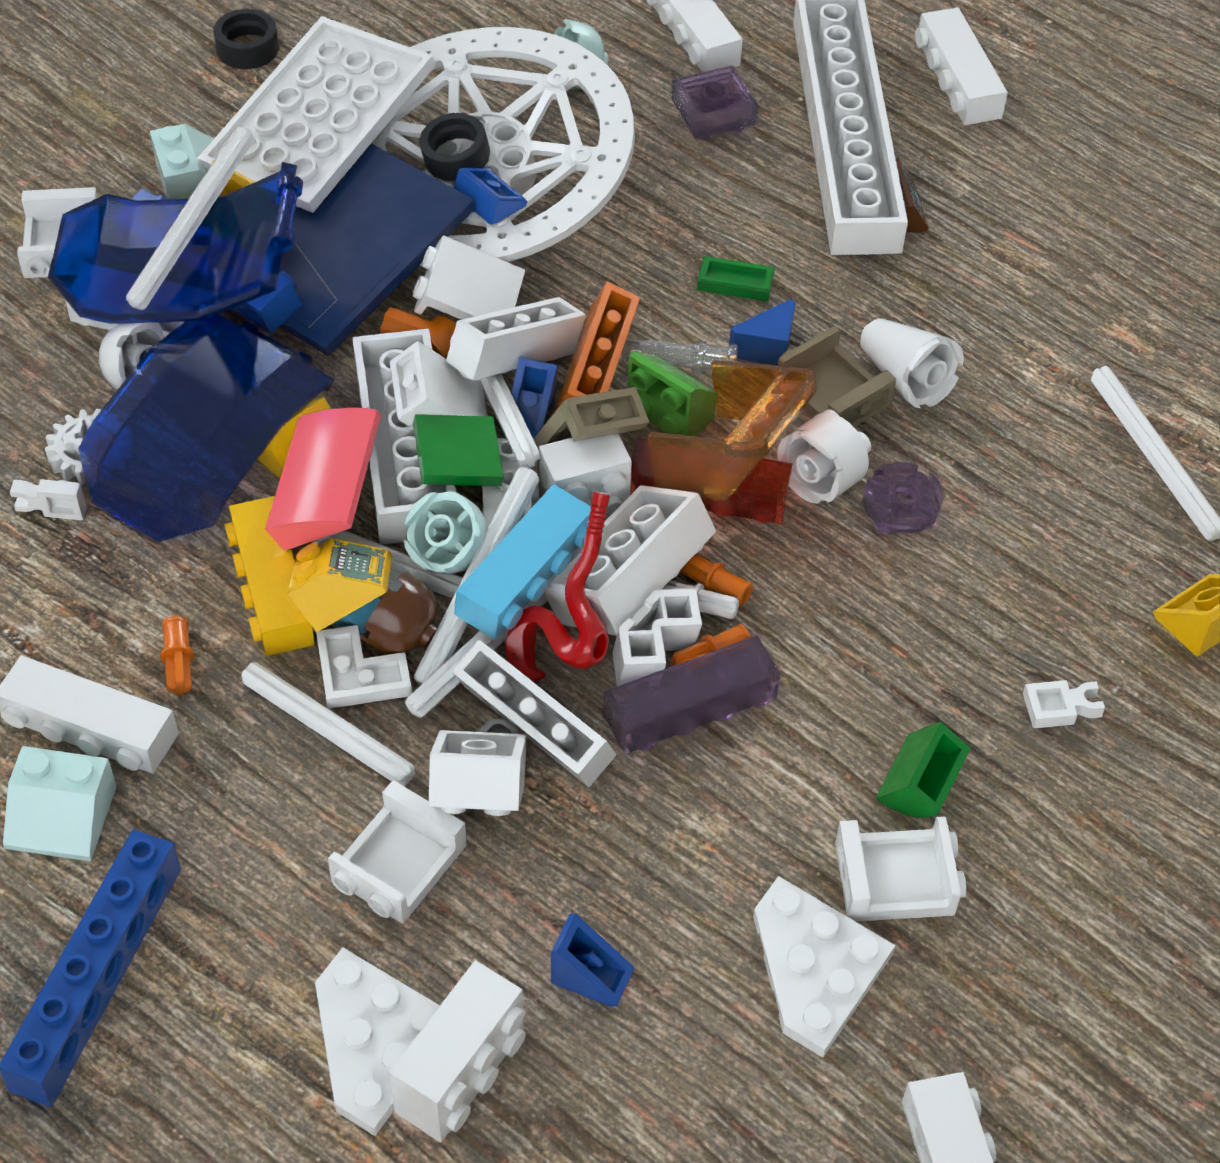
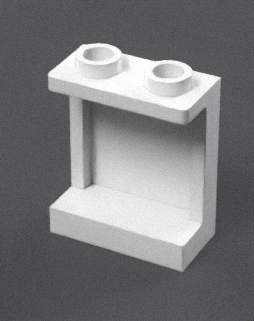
M96 187L22 191L21 201L26 218L23 246L18 247L17 256L23 278L76 276L82 265L98 268L101 209Z
M443 235L435 248L432 246L428 247L423 258L421 267L426 268V273L424 277H419L412 297L417 299L414 312L421 315L426 307H432L456 318L466 319L513 308L516 306L525 269Z
M416 341L390 361L398 420L404 424L411 426L415 414L487 416L483 388L480 381L463 377L459 370L446 362L444 357L421 342Z
M392 780L382 792L384 807L342 856L336 852L331 854L328 858L331 881L339 891L349 896L352 894L357 895L365 900L369 907L383 918L391 916L404 924L467 846L465 822L449 813H444L439 807H429L428 800Z
M946 816L936 817L932 829L860 833L858 820L839 822L835 846L847 917L855 922L955 915L960 898H965L966 880L964 872L957 871L954 858L958 856V841L956 833L949 832Z

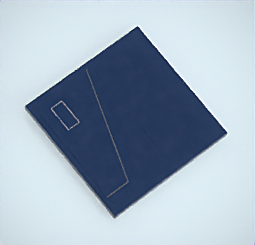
M371 143L313 213L271 196L283 225L251 256L255 257L258 255L262 257L273 270L278 273L281 271L286 272L297 284L295 290L302 305L280 327L329 356L422 263L428 247L432 246L435 248L443 235L448 237L476 209L474 199Z

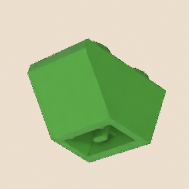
M635 351L629 355L628 388L636 387L649 422L659 427L665 434L675 437L687 445L715 419L717 392L657 356Z

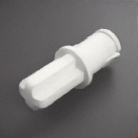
M670 580L661 589L696 588L700 612L727 619H734L738 612L739 600L737 598L704 590L703 584L700 583L693 586Z

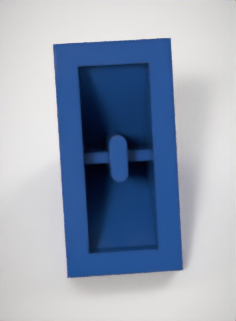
M789 299L730 329L728 351L732 359L778 366L779 358L789 348L795 302Z
M576 913L569 914L551 951V983L610 1007L618 1005L635 967Z

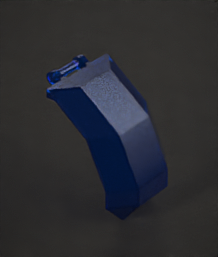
M282 162L277 173L223 197H218L144 310L130 306L126 300V295L189 199L136 201L105 194L62 214L48 278L79 317L109 324L202 321L276 291L282 254L292 249L295 234L292 231L297 198L301 196L303 190V180L296 176L297 165Z
M203 307L148 350L91 423L78 447L91 502L158 542L213 527L229 497L281 427L322 391L328 392L334 378L311 366L312 357L302 351L296 353L259 332L258 326L246 321L238 325L210 308Z

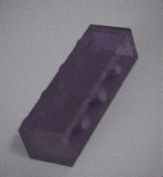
M757 635L604 691L603 715L624 754L635 750H647L664 739L675 735H687L704 724L712 721H724L732 717L736 712L752 706L761 707L768 704L778 695L781 673Z

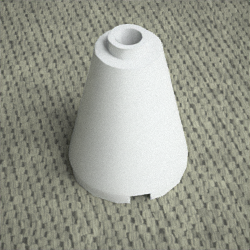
M882 318L867 324L861 334L860 344L862 350L881 372L887 370L896 378L895 389L915 408H920L919 405L924 404L928 407L936 405L950 393L959 379L955 375L958 363L963 366V351L959 344L949 337Z

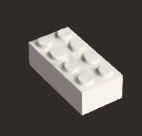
M640 485L603 523L604 528L598 558L586 580L585 592L590 604L606 626L607 633L617 636L619 627L629 617L632 618L644 605L645 600L654 590H661L671 579L676 577L680 569L696 553L702 550L704 544L716 532L699 493ZM580 547L571 555L566 569L560 575L554 573L548 580L544 591L556 617L562 625L576 627L565 600V586L570 571L581 556L582 549Z

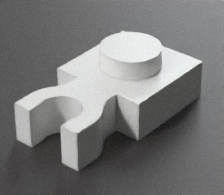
M41 479L39 485H34L27 481L14 480L10 490L11 497H17L14 505L15 511L30 512L42 510L44 517L84 520L87 506L80 483L67 480Z
M1067 680L1025 684L1023 696L1033 729L1074 725L1077 715L1086 718L1102 717L1105 710L1103 701L1090 702L1086 699L1096 697L1099 689L1097 681L1083 683L1076 689H1069Z

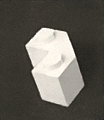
M696 588L654 590L632 618L629 617L619 627L612 652L617 690L659 688L666 666L665 651L682 650L696 644L702 626Z

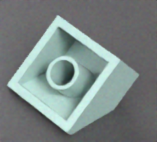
M186 124L151 130L150 135L155 161L167 200L174 208L183 207L207 173V170L199 163L197 158L214 138Z
M22 746L8 782L3 837L4 848L91 862L117 787L109 759Z

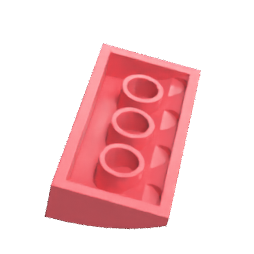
M336 408L310 413L298 418L265 528L284 551L352 528L381 414L377 409Z

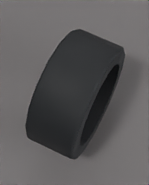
M248 8L231 11L219 18L213 28L217 56L224 64L232 68L254 69L264 66L272 61L279 51L276 22L269 14L260 10ZM251 34L262 37L251 43L231 41L233 38L241 35Z
M449 113L439 116L429 122L420 135L419 145L426 169L436 178L445 181H456L458 169L483 168L489 160L490 147L484 125L476 117L469 114ZM468 139L474 141L472 146L462 153L455 155L436 153L439 146L450 140Z

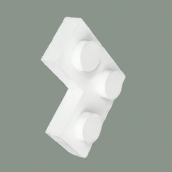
M358 625L316 632L328 709L409 697L412 694L405 652L363 658Z

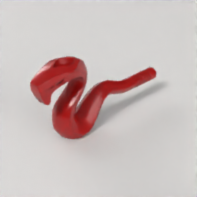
M593 492L591 511L589 512L590 516L588 518L587 532L581 556L570 571L565 586V600L578 629L579 638H572L556 615L540 606H531L523 609L519 622L513 629H508L505 642L507 662L532 682L546 677V673L539 670L535 664V641L539 626L543 629L554 653L567 665L577 669H588L601 662L606 655L609 636L606 626L587 599L585 584L598 558L604 528L603 523H605L604 518H606V507L609 504L610 494Z

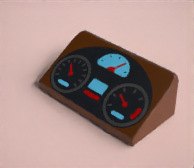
M895 158L908 221L906 233L927 231L929 226L916 185L901 160Z

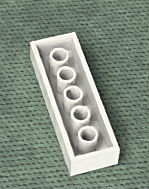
M429 329L352 337L361 408L377 409L381 414L369 460L377 528L381 545L404 542V539L407 540L408 527L404 526L406 517L413 505L426 494L432 492H456L455 485L422 484L413 424L411 426L404 424L398 420L390 361L416 341L432 349Z

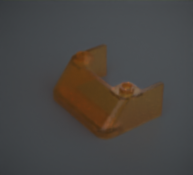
M713 360L710 365L714 391L717 392L718 418L741 421L725 440L651 432L648 435L656 487L699 493L700 497H707L714 501L730 498L769 454L816 393V376L812 370Z

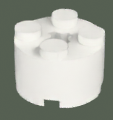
M828 409L784 437L778 446L777 459L779 466L783 463L785 464L789 474L785 477V480L797 495L810 503L818 504L821 501H827L828 503L866 475L869 465L868 452L871 450V443L864 433L857 432L848 421L840 417L835 411Z

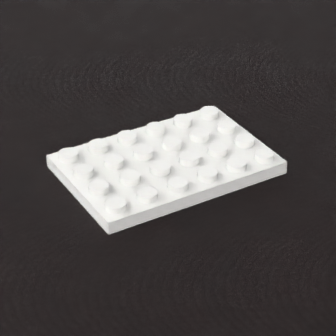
M321 16L197 159L208 171L212 161L217 158L235 128L238 126L245 129L248 128L252 131L255 141L235 171L267 189L270 196L313 213L436 66L433 55Z

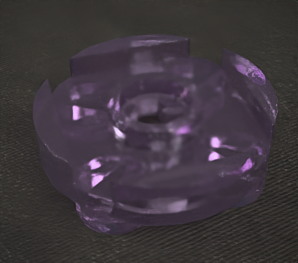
M894 462L882 465L875 470L874 476L865 483L863 507L869 518L874 521L876 529L884 534H891L893 532L914 533L931 529L936 524L944 497L939 480L930 472L929 476H926L924 473L917 471L918 466L911 463ZM903 493L905 498H912V500L903 502L897 500L896 497L897 494Z

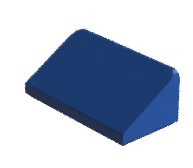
M488 168L458 169L454 189L474 199L476 205L474 212L489 224L498 223L527 206L528 201Z

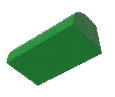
M941 721L909 733L875 799L886 807L907 816L927 818L938 815L971 748Z

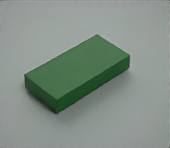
M704 256L697 281V290L769 302L775 267Z

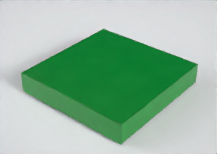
M415 414L413 428L422 484L502 485L504 474L493 417Z

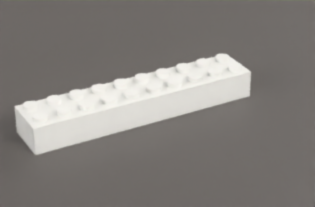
M796 0L793 26L831 255L902 254L908 221L865 1Z

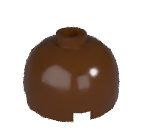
M407 570L397 578V580L403 583L397 593L390 588L388 589L364 626L368 632L360 636V639L386 654L403 652L408 654L419 644L426 648L438 629V626L434 624L438 613V603L434 593L423 581Z

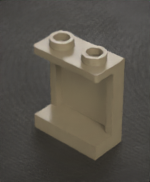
M835 326L823 333L815 334L806 343L783 353L778 360L775 384L812 418L829 409L835 411L840 417L855 427L892 405L896 378L887 370L875 377L872 376L840 347L841 331Z
M636 387L566 398L533 439L539 450L541 445L568 438H573V441L576 442L642 430L647 426L649 420Z

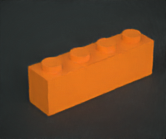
M606 281L590 307L552 415L566 398L609 391L640 300L639 296Z

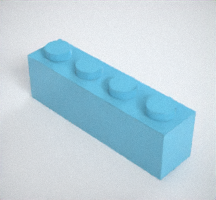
M553 484L456 590L454 615L494 640L506 628L509 630L513 629L519 622L524 607L530 601L536 602L544 593L548 580L554 573L560 575L569 564L571 554L577 547L583 548L591 506Z

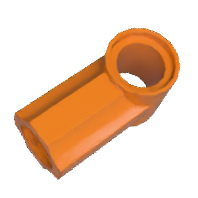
M390 307L384 314L380 333L429 329L432 350L446 358L456 323L446 316L439 315L435 316L432 320H428L399 308Z

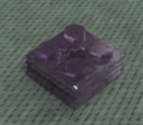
M731 65L672 80L673 85L671 87L673 90L671 91V99L696 139H709L715 134L727 131H741L745 127L758 123L756 119H758L757 114L759 111L757 108H759V105L734 66Z

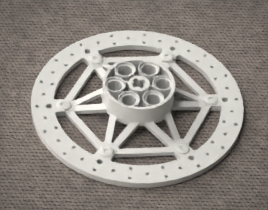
M514 27L468 29L435 37L410 47L433 55L436 65L433 70L443 67L444 71L408 98L373 140L374 145L387 152L385 144L390 142L425 164L421 148L402 136L420 138L421 132L426 125L401 122L399 120L446 85H449L448 114L460 113V85H462L477 109L476 113L469 115L476 117L484 125L490 156L483 168L491 170L528 201L526 207L495 224H489L473 211L462 223L486 227L487 232L473 235H449V238L503 261L511 262L530 256L567 238L590 221L612 198L630 165L635 142V125L631 103L624 86L610 67L594 53L575 42L554 34ZM479 58H515L539 63L554 70L549 74H538L468 64V61ZM472 78L531 85L534 87L503 111L497 113L490 110ZM575 85H579L588 95L598 114L600 136L597 147L583 146L566 93ZM553 99H556L570 141L569 145L531 140ZM539 100L525 125L515 119ZM468 139L450 140L439 146L436 153L442 155L462 153L470 148L474 141ZM534 155L549 156L552 158L536 162ZM558 167L533 186L537 173ZM427 169L423 170L426 174L434 177ZM576 170L586 172L571 192L551 208L517 225L512 224L511 221L570 174ZM436 178L437 180L454 188L455 181H445Z

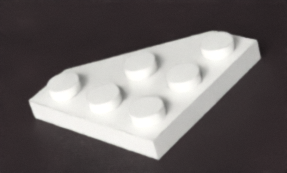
M778 876L756 906L753 918L757 933L760 934L770 985L775 993L779 1009L782 1032L823 1058L892 957L896 945Z
M342 947L315 982L335 1109L340 1115L376 1136L394 1111L389 1071L440 1005Z

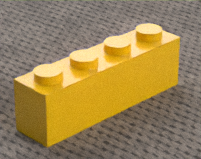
M275 496L230 505L229 511L232 522L224 524L229 547L237 546L239 553L232 554L237 578L245 577L247 582L246 585L240 586L245 610L253 608L255 617L248 618L253 641H262L266 657L315 645L312 626L287 594L295 564L292 549L284 551L265 530Z

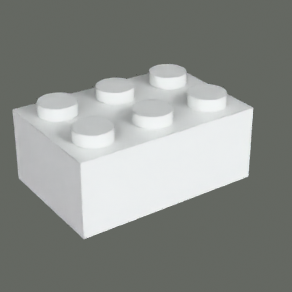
M475 960L389 1071L394 1113L442 1143L451 1130L457 1132L470 1114L471 1107L469 1105L479 1092L485 1094L491 1088L499 1072L497 1067L506 1055L514 1056L525 1039L526 1032H524L523 1019L525 1017L523 989Z

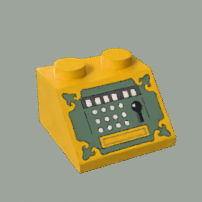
M329 538L319 545L316 542L310 543L296 555L287 594L314 630L319 632L387 592L392 555L388 549Z

